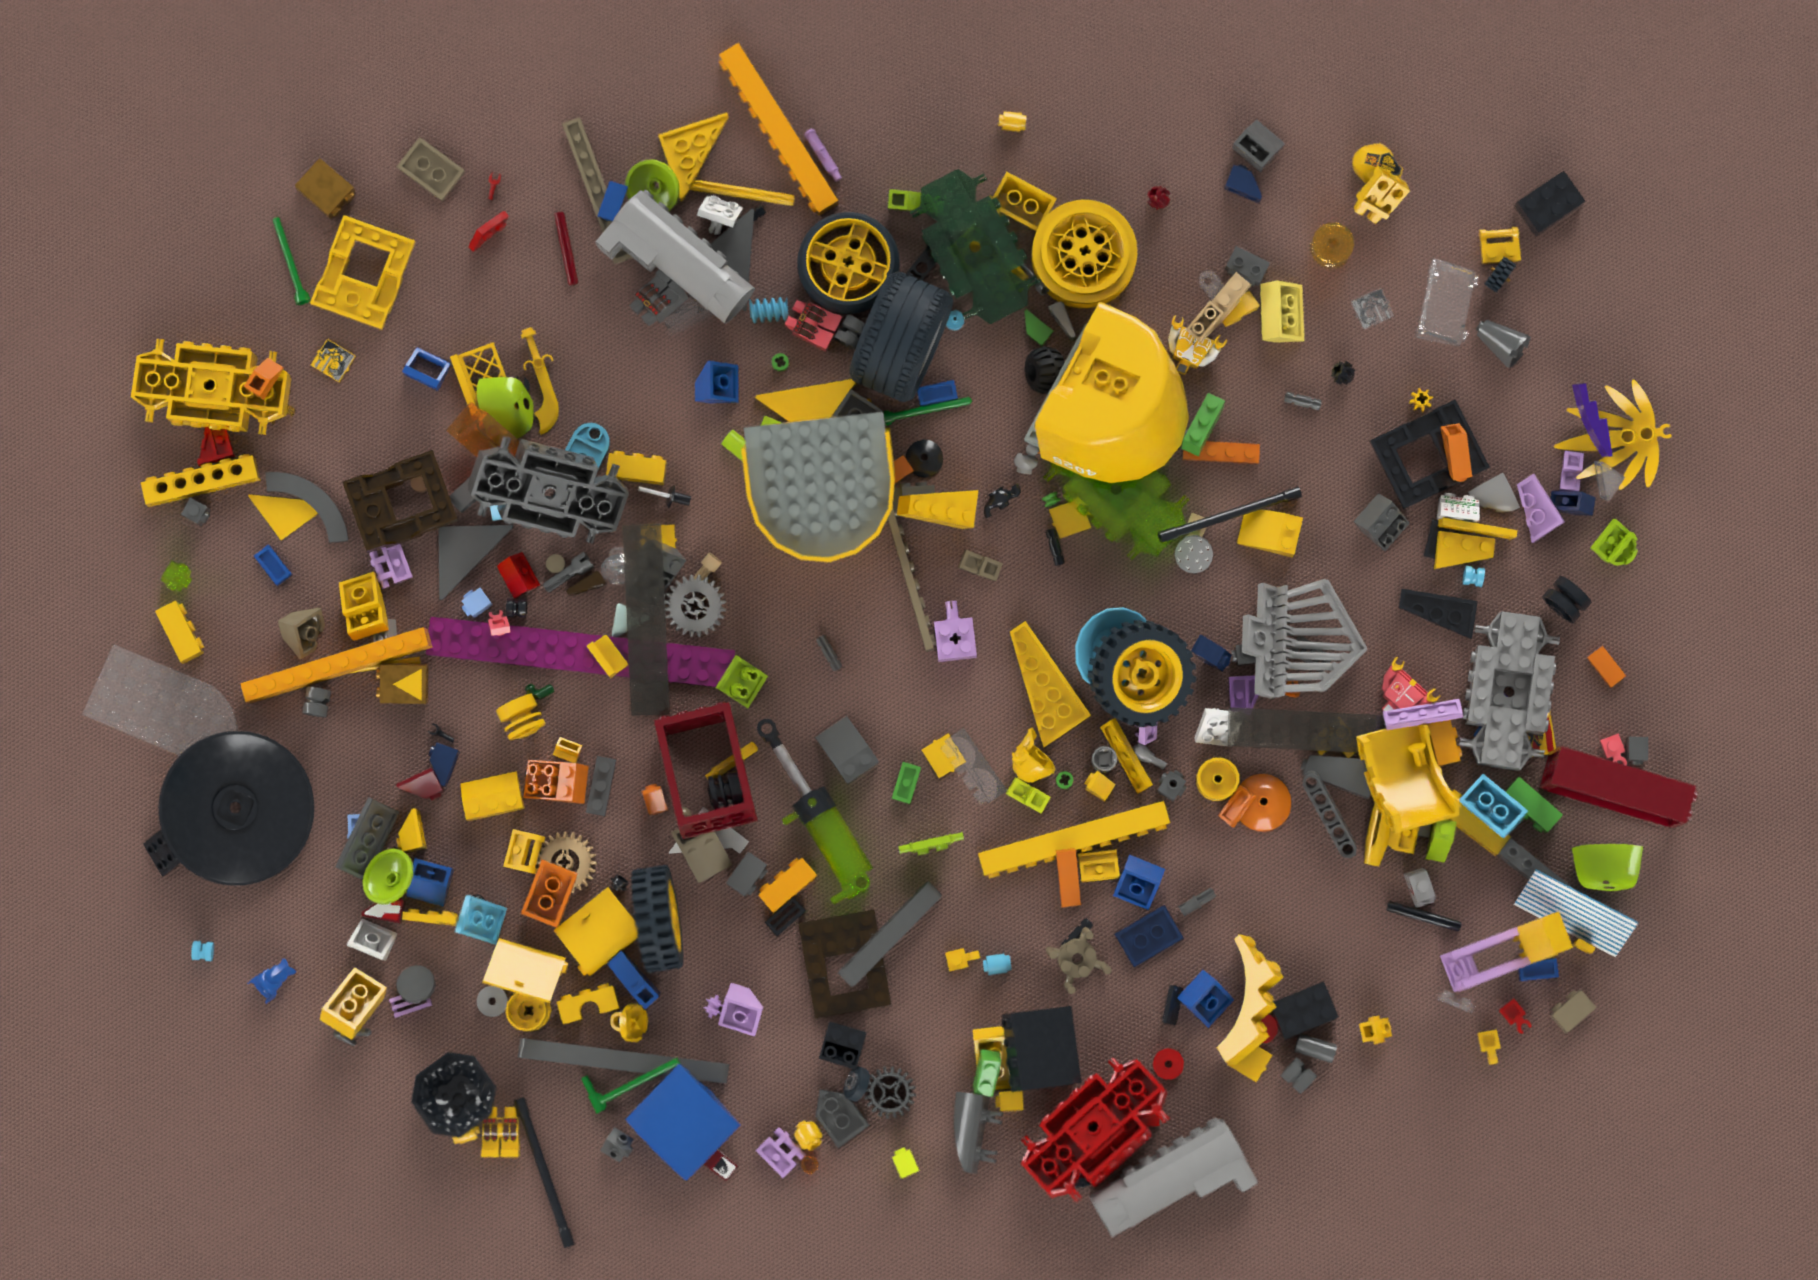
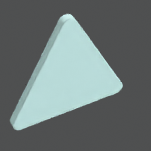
M618 603L616 605L612 637H618L649 620V615Z

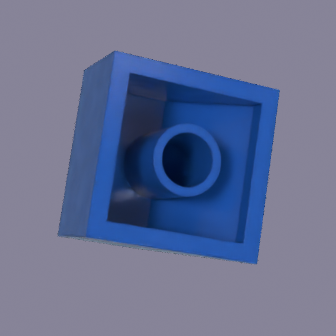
M1129 855L1113 896L1149 910L1165 869Z
M1204 970L1177 997L1208 1028L1235 1000L1216 979Z

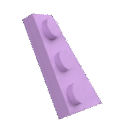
M1535 474L1530 475L1517 484L1532 543H1535L1565 523Z

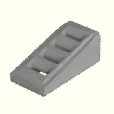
M1060 301L1048 306L1050 314L1071 341L1075 340L1076 335L1064 303Z

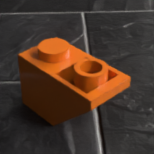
M267 358L252 372L244 387L252 394L264 400L284 367Z
M656 784L646 786V790H643L642 794L649 815L652 816L669 811L663 788Z

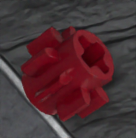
M1155 186L1148 192L1147 197L1149 200L1147 203L1156 210L1164 209L1170 203L1168 196L1171 193L1162 186Z

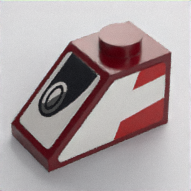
M401 896L390 904L381 905L374 903L362 911L361 916L401 924L406 901L401 900Z
M718 1149L704 1163L705 1166L725 1181L728 1180L738 1167Z

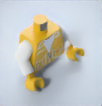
M1174 316L1172 319L1173 326L1168 337L1169 349L1174 354L1173 359L1179 361L1176 367L1178 373L1186 375L1189 366L1197 369L1199 366L1204 367L1214 361L1221 348L1226 345L1227 339L1224 343H1220L1218 339L1221 335H1218L1215 340L1206 337L1202 342H1199L1186 331V327L1182 326L1184 318L1182 317L1180 323H1176V316Z

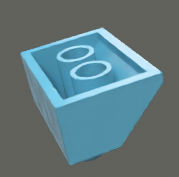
M1484 774L1459 799L1462 805L1502 838L1510 834L1528 812L1527 809Z

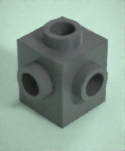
M1176 770L1174 772L1170 771L1168 774L1164 772L1158 781L1161 785L1157 792L1173 802L1176 796L1179 795L1181 797L1187 788L1184 785L1186 783V780H1184L1185 776ZM1170 782H1174L1176 787H1171Z
M614 1127L600 1151L620 1163L624 1156L628 1158L633 1150L631 1145L634 1139Z

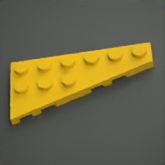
M1024 621L1010 631V636L1043 748H1045L1089 718L1091 714L1027 622Z

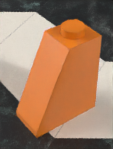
M1459 423L1441 426L1449 474L1453 480L1458 482L1466 481L1467 478L1472 477L1467 433Z

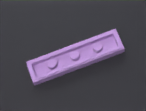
M1455 699L1383 711L1386 729L1392 730L1463 718L1460 700Z

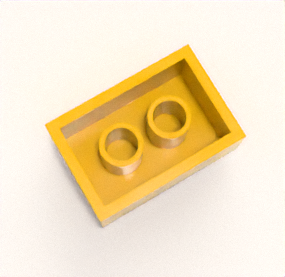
M354 967L322 1008L320 1020L353 1040L383 1001L387 987Z

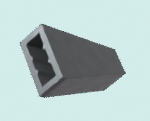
M1310 755L1308 759L1304 758L1300 768L1303 770L1302 775L1307 771H1316L1325 784L1365 799L1369 798L1371 792L1364 772L1367 771L1364 760Z

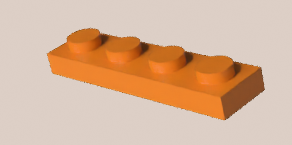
M1207 441L1199 457L1183 450L1182 460L1259 464L1260 444Z

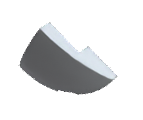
M1504 473L1495 476L1468 492L1470 496L1475 497L1474 500H1479V505L1483 508L1495 509L1496 512H1510L1520 508Z

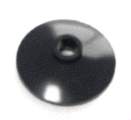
M916 441L906 452L905 458L914 470L912 474L918 477H931L942 467V450L933 441ZM923 454L928 456L926 461L921 460Z

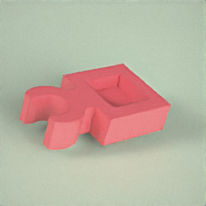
M499 610L498 615H493L492 612H489L488 624L491 636L510 633V625L507 616L504 617L503 611Z
M1619 733L1600 740L1606 759L1612 757V761H1621L1624 765H1627V760L1620 754L1625 752Z

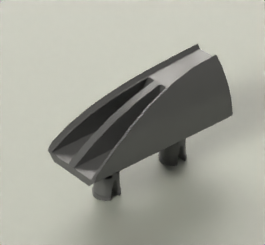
M956 1091L954 1134L959 1160L966 1173L977 1174L979 1161L994 1164L997 1161L988 1157V1155H998L997 1151L981 1148L986 1122L1002 1125L1003 1121L994 1117L1004 1116V1113L988 1110L990 1100L988 1096Z

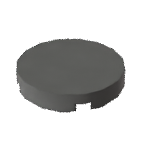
M415 965L402 971L397 979L396 986L403 1000L408 1003L417 1004L431 997L436 983L429 969L424 966Z

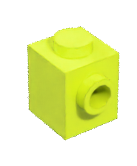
M904 1147L894 1152L895 1156L892 1158L901 1179L919 1171L910 1149L906 1150Z

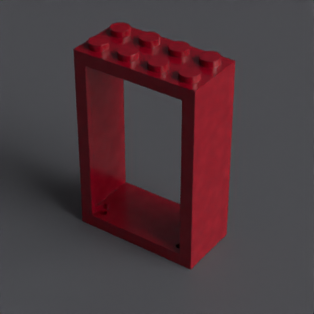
M718 702L711 707L702 706L698 707L695 711H681L677 715L670 717L661 716L658 720H654L682 839L758 821L729 702ZM726 721L744 802L686 817L682 810L666 736Z

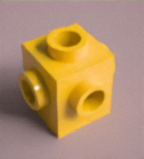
M1380 1015L1369 1017V1022L1359 1023L1363 1043L1373 1041L1374 1044L1383 1043L1385 1038L1392 1037L1388 1018L1380 1019Z

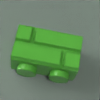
M981 1050L973 1081L975 1094L989 1097L994 1095L1001 1065L999 1052Z

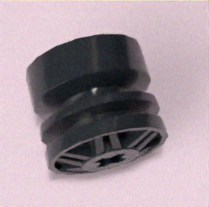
M738 771L728 772L727 782H724L722 776L718 774V784H715L713 776L708 777L707 789L711 807L714 810L720 809V806L725 808L729 807V804L737 805L744 802Z

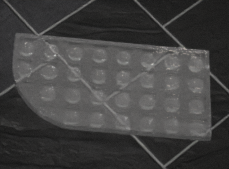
M114 644L82 714L176 755H180L189 746L207 736L226 731H238L236 717L231 705L216 688Z

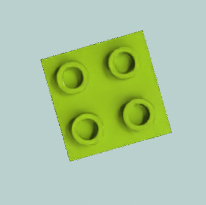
M735 655L715 688L745 708H749L768 675Z

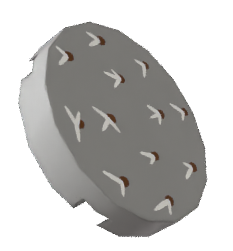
M1190 535L1179 541L1175 550V559L1182 570L1188 573H1199L1207 569L1212 562L1213 550L1207 539L1198 535Z

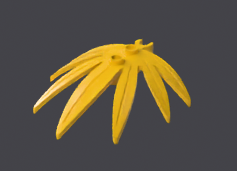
M1632 380V389L1641 413L1623 394L1606 385L1605 389L1613 401L1633 418V421H1629L1611 413L1598 411L1599 418H1607L1608 426L1623 428L1622 430L1609 431L1611 449L1625 446V448L1612 453L1613 456L1604 457L1577 475L1576 479L1591 477L1609 470L1637 451L1638 454L1628 466L1619 489H1624L1636 477L1646 457L1645 483L1646 487H1650L1659 465L1657 437L1671 438V434H1664V429L1671 426L1670 424H1663L1660 428H1656L1652 405L1636 380ZM1567 408L1569 413L1581 418L1578 408ZM1589 434L1554 445V448L1562 450L1598 451L1591 441Z

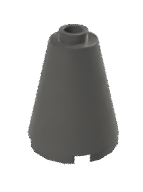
M1490 320L1481 321L1476 328V331H1478L1477 336L1508 368H1512L1524 354L1522 352L1524 346L1527 348L1531 341L1529 335Z

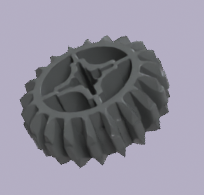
M891 1066V1072H887V1068L883 1067V1074L877 1069L876 1073L879 1076L870 1075L874 1080L872 1083L869 1081L871 1087L866 1090V1092H870V1095L864 1096V1099L871 1098V1102L867 1103V1106L869 1107L874 1104L875 1107L872 1109V1112L874 1113L879 1109V1117L882 1116L883 1112H886V1119H889V1113H893V1118H897V1111L903 1116L904 1112L901 1109L905 1108L909 1111L910 1108L906 1104H914V1101L909 1100L910 1096L916 1097L915 1093H910V1090L916 1089L915 1086L909 1087V1083L913 1079L911 1078L906 1081L905 1078L908 1076V1073L906 1072L901 1076V1068L898 1069L897 1073H894V1066ZM886 1076L899 1078L890 1086L880 1080ZM902 1083L906 1087V1098L904 1101L897 1095V1089ZM876 1084L883 1090V1096L878 1102L874 1098V1087ZM897 1084L896 1092L894 1093H896L895 1096L898 1100L889 1096L883 1101L886 1092H884L885 1089L882 1085L891 1089ZM890 1099L900 1105L894 1109L881 1107Z

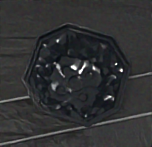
M447 1052L416 1075L411 1103L433 1134L460 1138L492 1115L497 1087L475 1056Z

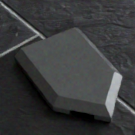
M819 1090L815 1117L838 1148L869 1126L852 1100L845 1098L844 1093Z

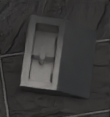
M829 1021L819 1059L856 1070L867 1032Z

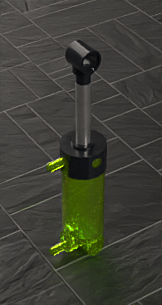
M770 719L761 720L757 725L759 736L765 743H769L801 795L799 801L792 805L794 812L784 817L782 821L784 825H788L799 818L838 879L842 891L831 897L830 900L833 904H836L846 897L850 900L860 893L867 892L870 888V880L866 873L872 870L873 866L836 808V804L825 786L811 791L778 737L780 733L776 729L775 723ZM763 725H771L772 731L769 734L762 733L761 728ZM858 879H865L867 885L864 888H859L856 886V882Z

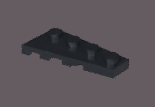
M1401 589L1398 608L1472 639L1478 601Z

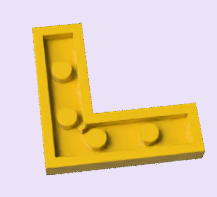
M408 909V912H403L402 920L451 926H456L459 919L458 914L448 911H442V915L435 911L419 914L420 910Z

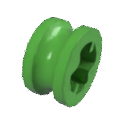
M782 353L776 354L772 358L773 368L779 372L785 371L789 366L788 357ZM783 358V362L786 364L784 366L781 365L782 367H777L776 359Z
M1057 492L1042 498V501L1046 503L1045 508L1061 501L1060 498H1057Z
M1066 771L1060 772L1056 777V784L1061 789H1068L1073 784V776ZM1062 775L1070 778L1068 785L1060 784L1059 781L1062 779Z

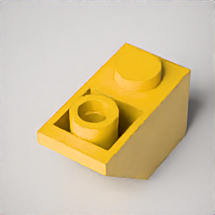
M1096 771L1095 774L1091 772L1084 783L1087 785L1086 791L1104 802L1116 785L1099 771Z

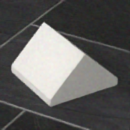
M361 919L347 946L386 961L397 933Z

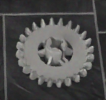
M691 574L688 581L683 576V583L676 580L677 588L670 586L673 593H666L670 597V600L664 601V603L669 604V607L665 608L664 611H670L666 618H673L670 625L677 623L676 631L683 628V635L687 631L690 632V637L694 635V632L700 637L701 631L708 635V628L715 631L713 624L720 626L721 623L718 618H725L721 612L727 609L721 605L727 601L720 599L725 594L718 593L721 587L714 588L715 581L713 580L711 583H708V577H705L702 581L699 574L695 580ZM695 591L704 594L706 597L703 599L695 597ZM692 592L693 597L691 599L685 598V595ZM706 598L709 601V607L704 606L703 601ZM695 601H697V605L700 607V609L697 608L694 611L692 610L693 606H691L689 603H694ZM682 604L686 605L687 611L685 613L682 611ZM700 612L706 614V616H704L703 618L698 619V614ZM690 613L692 615H695L696 620L690 619L685 614Z

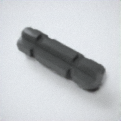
M1286 392L1284 402L1291 404L1293 402L1294 405L1306 408L1312 407L1314 410H1319L1322 403L1320 399L1314 398L1313 400L1311 399L1312 397L1300 394L1294 395L1291 392Z
M826 636L818 637L816 641L819 647H822L821 650L828 663H831L832 670H839L842 664L837 660V655L831 645L828 644Z

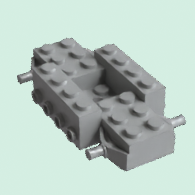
M1502 611L1497 614L1489 626L1475 625L1474 633L1486 634L1485 636L1488 637L1491 647L1478 645L1475 652L1472 651L1470 663H1473V670H1469L1468 682H1471L1470 689L1466 690L1465 700L1468 701V706L1463 710L1462 719L1466 720L1465 725L1480 726L1482 728L1474 739L1460 738L1459 746H1467L1472 749L1477 765L1520 771L1532 756L1544 758L1545 750L1533 749L1527 734L1542 736L1548 730L1549 720H1547V714L1550 713L1551 701L1549 699L1554 687L1552 677L1556 671L1555 656L1538 653L1547 643L1559 645L1560 637L1549 636L1540 617ZM1511 687L1514 690V695L1506 697L1503 692L1504 688Z

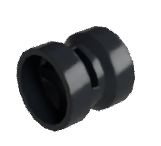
M507 598L506 616L513 617L516 615L520 618H526L527 599L514 600V598Z

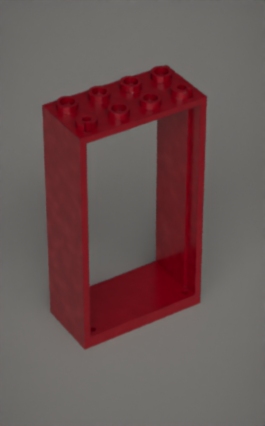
M1563 746L1549 752L1539 789L1669 828L1686 824L1687 821L1691 820L1693 810H1690L1692 802L1695 803L1698 796L1697 786Z

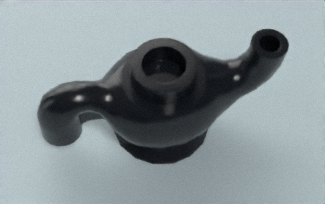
M1018 483L1013 485L1009 491L1003 489L1004 486L987 495L990 499L983 511L986 519L992 516L990 513L991 509L999 507L1002 510L1010 505V499L1016 498L1021 494V488Z

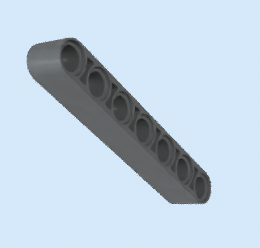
M927 881L839 970L838 974L851 987L857 984L941 898L942 894L930 881Z

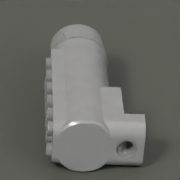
M640 190L620 209L612 223L595 241L596 246L611 260L623 249L649 272L655 267L659 268L695 298L707 311L709 310L723 323L727 324L745 306L755 288L743 279L737 271H734L727 265V257L719 250L715 252L711 247L712 245L704 238L701 240L693 228L690 226L686 228L681 218L676 214L673 216L669 214L668 208L661 202L657 204L651 193L647 190L644 192Z
M1215 1117L1206 1122L1207 1126L1200 1129V1127H1197L1190 1131L1188 1137L1183 1138L1181 1136L1175 1139L1172 1146L1159 1148L1155 1151L1156 1155L1143 1157L1139 1160L1140 1164L1134 1167L1132 1165L1127 1166L1121 1170L1123 1173L1119 1175V1179L1111 1183L1109 1182L1105 1187L1089 1195L1092 1204L1111 1237L1130 1227H1134L1142 1220L1194 1191L1201 1198L1232 1180L1241 1192L1248 1190L1258 1183L1240 1146L1223 1119Z

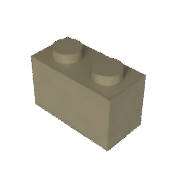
M1573 990L1566 996L1567 1001L1563 1004L1559 1002L1551 1009L1553 1013L1549 1016L1564 1033H1568L1597 1008L1582 990L1577 992Z

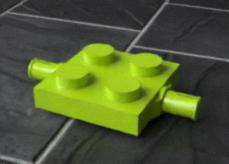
M963 832L898 846L899 852L901 854L911 851L913 853L917 852L918 855L929 853V849L936 848L937 851L946 850L951 843L964 840Z

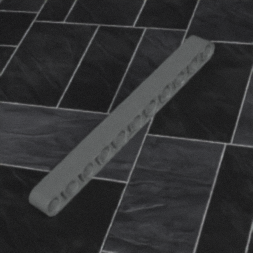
M520 1038L518 1058L638 1073H648L676 1058ZM678 1058L681 1065L687 1068L696 1080L727 1084L730 1064ZM674 1068L670 1069L669 1071L661 1075L668 1076L674 1070Z

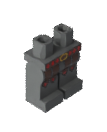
M659 269L656 272V276L634 294L636 299L630 304V308L637 315L646 309L647 312L641 318L648 326H651L656 321L659 323L663 322L664 318L683 304L688 297L677 283Z

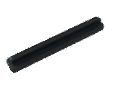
M1389 901L1386 910L1454 931H1460L1461 921Z

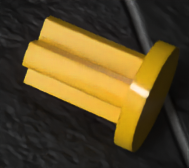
M1415 743L1408 747L1409 752L1413 754L1415 766L1422 767V765L1427 764L1424 754L1425 743Z

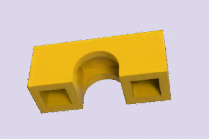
M609 983L597 986L598 990L591 992L590 989L579 991L580 995L572 997L571 994L560 997L561 1001H557L562 1023L565 1025L582 1020L581 1008L589 1001H593L598 1005L600 1014L620 1009L614 986H609Z

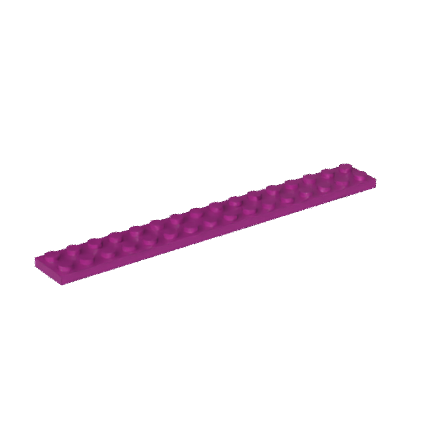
M430 617L429 636L433 648L426 649V655L607 675L587 648V645L592 641L594 643L603 637L601 635L510 625V633L491 636L488 623ZM608 636L628 663L626 668L615 675L618 677L716 687L735 657V650Z

